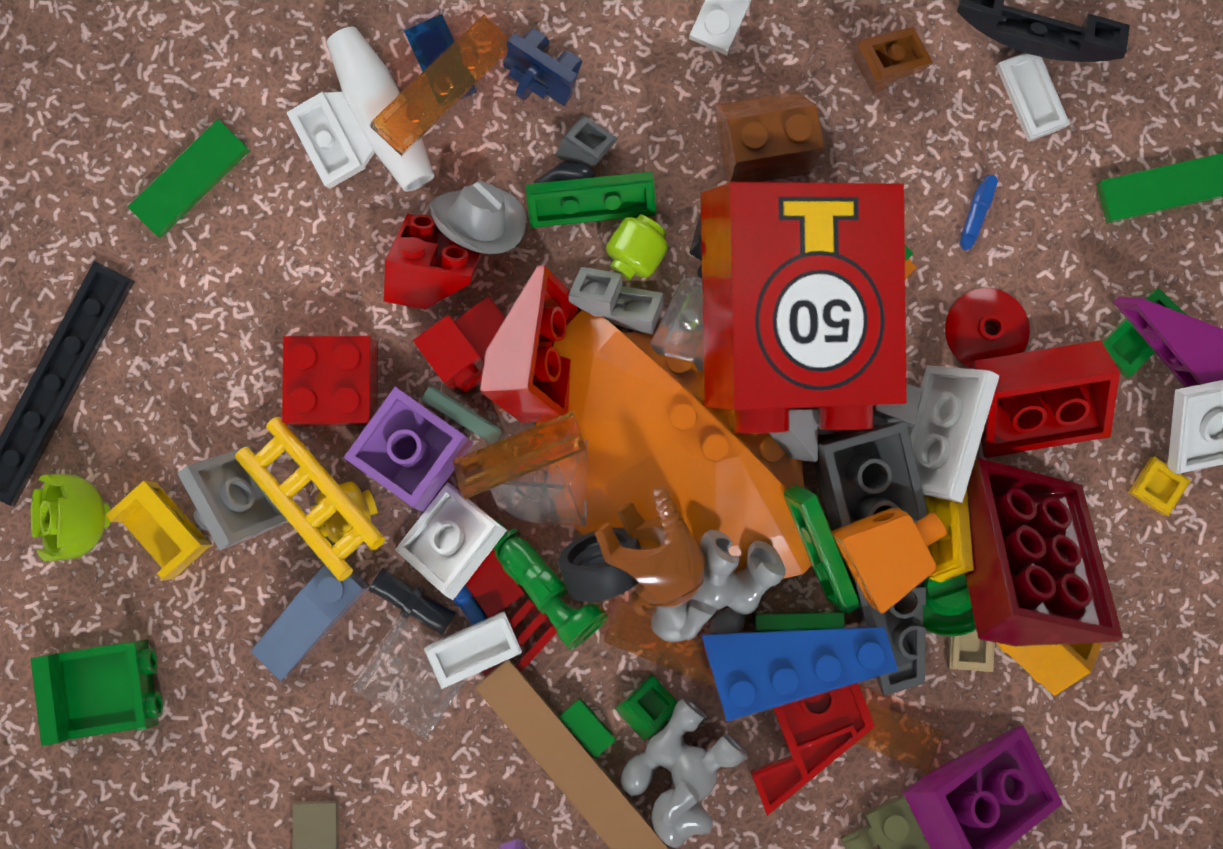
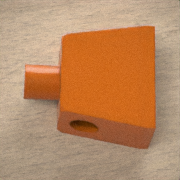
M897 507L831 531L836 546L867 604L881 614L891 608L935 571L936 563L927 546L947 535L943 523L934 512L914 523L907 512Z

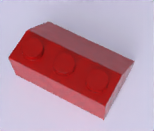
M1101 340L973 361V369L988 370L1000 375L981 437L985 458L1111 437L1120 371Z

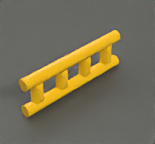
M275 417L266 425V428L274 438L256 455L249 447L241 448L235 454V459L338 581H343L353 572V569L345 559L363 542L371 550L379 548L385 542V537L290 428L282 423V419ZM286 450L299 465V468L280 485L267 470V467ZM312 480L325 495V498L306 515L292 498ZM338 510L352 528L332 546L318 528Z

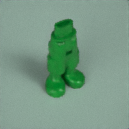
M494 519V520L497 521L501 526H503L498 519ZM518 529L507 530L493 548L503 570L518 585L524 588L542 614L546 613L562 642L570 650L575 649L591 637L607 621L606 611L597 603H589L579 609H574L562 600L568 594L566 584L549 568L542 556L529 542L519 538L520 532Z

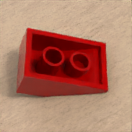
M546 266L536 267L486 349L484 367H482L479 374L480 392L521 423L567 421L571 359L560 356L557 349L553 346L554 342L564 339L567 325L581 309L569 302L568 295L570 290Z

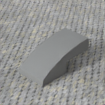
M585 267L580 268L568 295L569 302L593 316H603L615 325L653 334L663 308V293L622 286L621 273Z

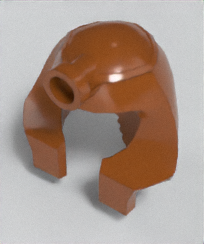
M662 487L654 488L653 491L659 517L645 521L637 512L633 502L625 504L617 512L625 531L631 538L650 539L660 545L659 548L636 550L620 546L609 522L602 525L594 533L600 544L605 562L622 569L640 582L636 590L631 594L632 606L640 616L652 613L654 607L673 608L686 603L697 594L704 581L705 560L703 552L692 536L683 517L680 516V511L676 509V504L673 503L669 492Z

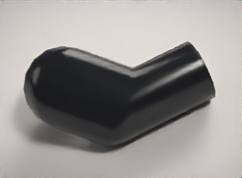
M562 162L534 180L533 184L595 177V171L587 164Z

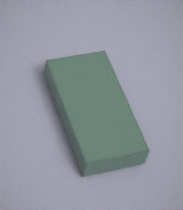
M433 386L431 388L428 387L421 398L425 403L496 447L499 446L505 436L503 430Z

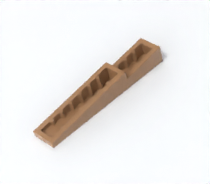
M510 659L503 661L475 686V689L610 849H673L658 837L653 825L622 791L618 782L560 720L557 712Z

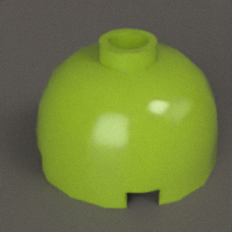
M68 474L40 476L38 480L44 482L43 489H34L31 502L32 536L42 537L44 548L36 549L38 556L43 561H60L79 558L91 552L102 538L104 528H108L110 525L109 519L105 516L110 511L109 504L103 503L102 496L96 487L82 477Z

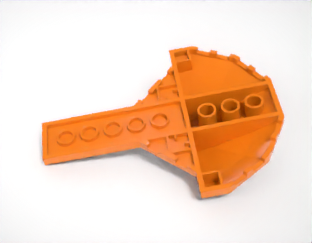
M909 259L905 261V280L917 268ZM581 310L567 325L564 339L554 342L553 346L557 349L560 356L571 359L567 421L536 422L558 512L582 535L597 531L608 522L612 528H624L617 512L625 504L633 502L637 512L645 521L659 517L653 491L654 488L662 487L669 492L673 503L676 504V509L680 511V516L683 517L684 522L700 548L702 536L709 530H718L728 535L732 540V545L728 550L730 555L739 556V563L733 571L734 573L747 568L748 548L753 542L758 540L770 544L780 555L786 570L783 579L804 574L812 564L783 496V491L796 484L804 488L803 460L789 458L769 433H736L735 410L705 407L703 331L653 332V334L644 332L622 333L605 317L593 316ZM638 539L641 550H652L660 547L658 543L650 539Z

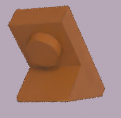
M914 27L862 39L857 44L854 58L873 95L878 94L896 79L919 73L933 64Z

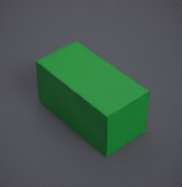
M581 697L576 699L559 716L560 720L595 759L616 740L614 734Z

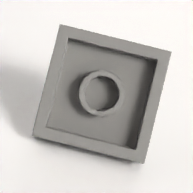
M249 445V446H246V447H249L250 450L254 453V451L252 450V448H251L250 445ZM240 449L188 465L177 473L196 507L194 512L196 524L203 530H209L220 551L278 528L288 522L235 459V454Z

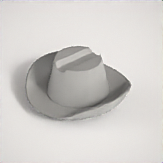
M476 182L473 185L464 186L462 190L444 193L430 202L431 215L439 230L451 241L472 251L483 254L504 253L515 248L524 235L526 214L523 206L512 194L491 184Z

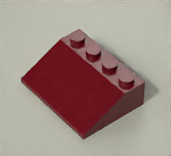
M977 458L974 461L967 485L974 570L965 573L978 639L1015 647L1118 642L1123 639L1082 485Z

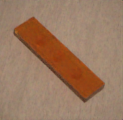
M485 15L481 16L371 121L370 127L400 156H403L507 55V41L509 38Z

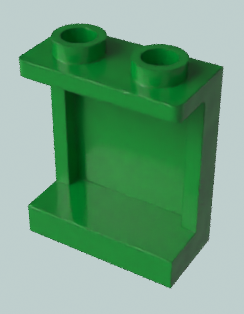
M148 639L30 658L41 746L59 744L70 739L134 729L138 731L146 730L159 725L158 717H161L163 714V699L159 691H154L152 674L157 672L158 660L154 648H149Z

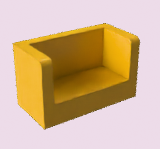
M141 482L105 515L110 522L123 523L162 567L157 572L162 581L175 579L212 545L157 482Z

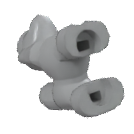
M709 530L702 536L701 550L705 556L702 587L694 597L680 606L673 608L655 607L656 611L651 617L653 632L668 642L691 640L711 617L710 633L741 632L745 623V615L754 612L764 592L770 587L779 584L785 576V566L776 549L764 541L757 540L753 542L748 548L747 568L734 573L733 571L739 563V556H731L728 551L732 545V540L721 531Z
M686 697L682 698L675 705L673 714L665 728L649 740L646 751L630 759L621 774V787L628 794L636 796L642 794L649 787L654 769L662 766L671 772L675 789H669L661 793L656 799L652 811V825L658 837L666 845L673 848H679L694 834L705 835L711 832L713 827L712 817L702 807L700 801L713 790L717 781V770L720 767H736L745 760L748 754L747 750L728 734L722 736L708 751L686 744L684 740L686 731H695L707 718L704 710Z

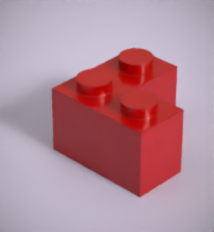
M487 296L455 321L448 314L412 341L447 387L453 392L460 388L463 392H467L480 383L479 374L482 367H484L486 349L505 320V317L492 299Z

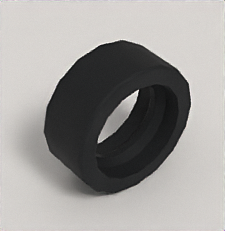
M612 528L620 546L641 550L638 539L631 538L624 528ZM596 531L583 535L571 542L560 553L557 560L569 595L578 601L595 602L607 600L625 593L639 583L629 573L605 562L600 544L594 534Z

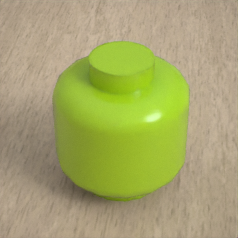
M640 214L637 218H625L606 244V252L613 260L610 268L616 273H621L622 277L627 280H631L634 275L641 278L650 277L669 250V245L665 239L667 232L655 221Z

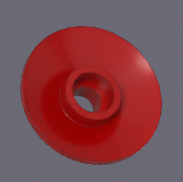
M994 288L975 289L962 295L950 308L945 322V336L951 352L962 364L973 369V361L1023 353L1029 340V321L1021 304L1010 294ZM986 321H993L997 325V333L995 335L986 333L984 329Z

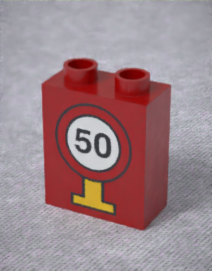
M729 182L701 192L705 407L735 410L736 433H781L790 431L789 408L819 407V429L861 430L873 428V405L907 404L904 183Z

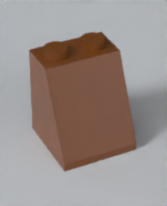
M795 91L714 105L727 183L764 182L811 174L824 149L815 103Z

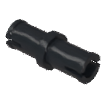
M385 568L381 569L368 590L401 610L400 615L406 619L410 615L437 631L441 636L457 613L424 594L425 589L417 585L414 588L388 572Z

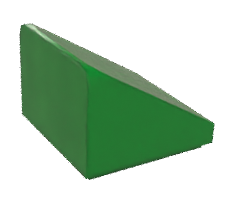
M651 674L614 709L640 738L645 740L654 735L672 716L675 705L678 702Z

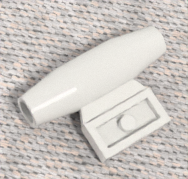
M346 27L338 30L328 38L327 46L342 92H321L286 112L324 186L331 189L366 169L365 166L374 153H376L405 192L413 191L426 185L434 178V173L422 136L388 68L356 27Z

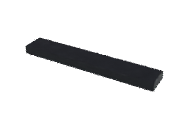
M96 261L92 263L0 435V501L9 506H16L135 282Z

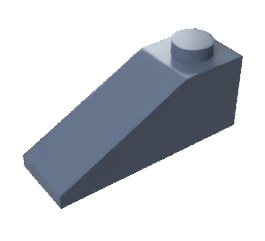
M324 565L296 595L250 652L282 681L369 590L370 585L354 570L347 579L338 581L327 566Z

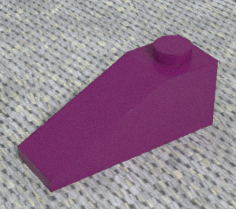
M1118 297L1113 302L1184 387L1223 380V328L1216 327L1143 298Z

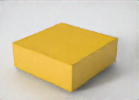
M1150 457L1128 493L1163 516H1169L1191 480L1182 474H1175L1167 468V464L1158 458Z

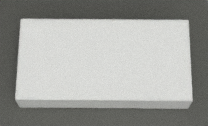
M1022 53L996 65L1028 142L1070 125L1042 57Z
M505 611L424 647L441 689L522 653Z

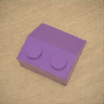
M394 387L343 458L408 505L424 512L470 449L473 442L397 387Z

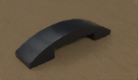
M959 0L957 12L978 31L1003 45L1027 54L1060 61L1099 62L1122 59L1127 52L1129 24L1088 13L1083 26H1078L1003 5L1004 0Z

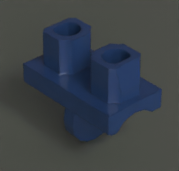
M535 28L531 29L523 37L514 33L507 41L508 52L503 61V66L510 70L508 76L519 83L515 95L523 101L532 92L542 99H545L548 95L565 106L572 97L582 65L581 58L570 51H564L555 60L546 54L550 44L547 36Z

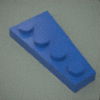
M883 626L701 634L727 722L898 671L887 632Z

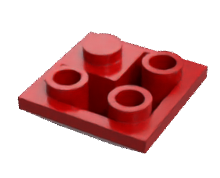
M407 213L385 259L383 302L426 310L471 283L482 253L472 251L451 241L439 230L431 216Z

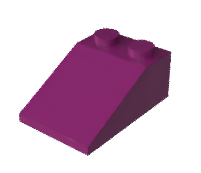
M1017 726L932 770L903 792L931 849H1007L1063 804L1024 726Z

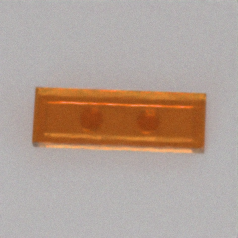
M574 411L454 459L453 465L459 490L464 499L470 498L585 451L587 446Z

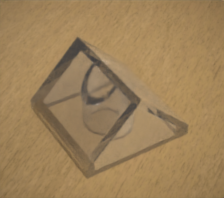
M505 435L487 480L503 520L586 526L589 439Z

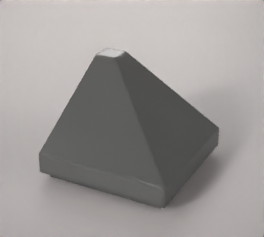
M583 115L562 138L555 156L561 160L596 166L613 147L618 138Z

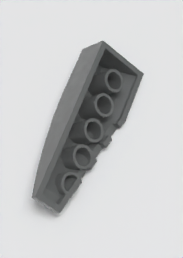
M905 421L873 425L872 429L841 430L834 432V434L818 437V459L814 464L831 531L896 507L907 512L914 523L926 516V502ZM840 553L861 607L854 610L859 627H885L898 671L876 677L881 693L885 696L925 684L926 629L923 627V605H926V587L923 586V581L881 614L867 604Z

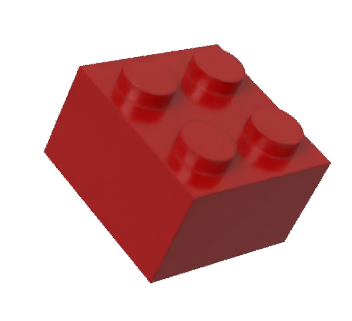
M283 336L282 423L293 427L367 426L378 411V342L371 336Z

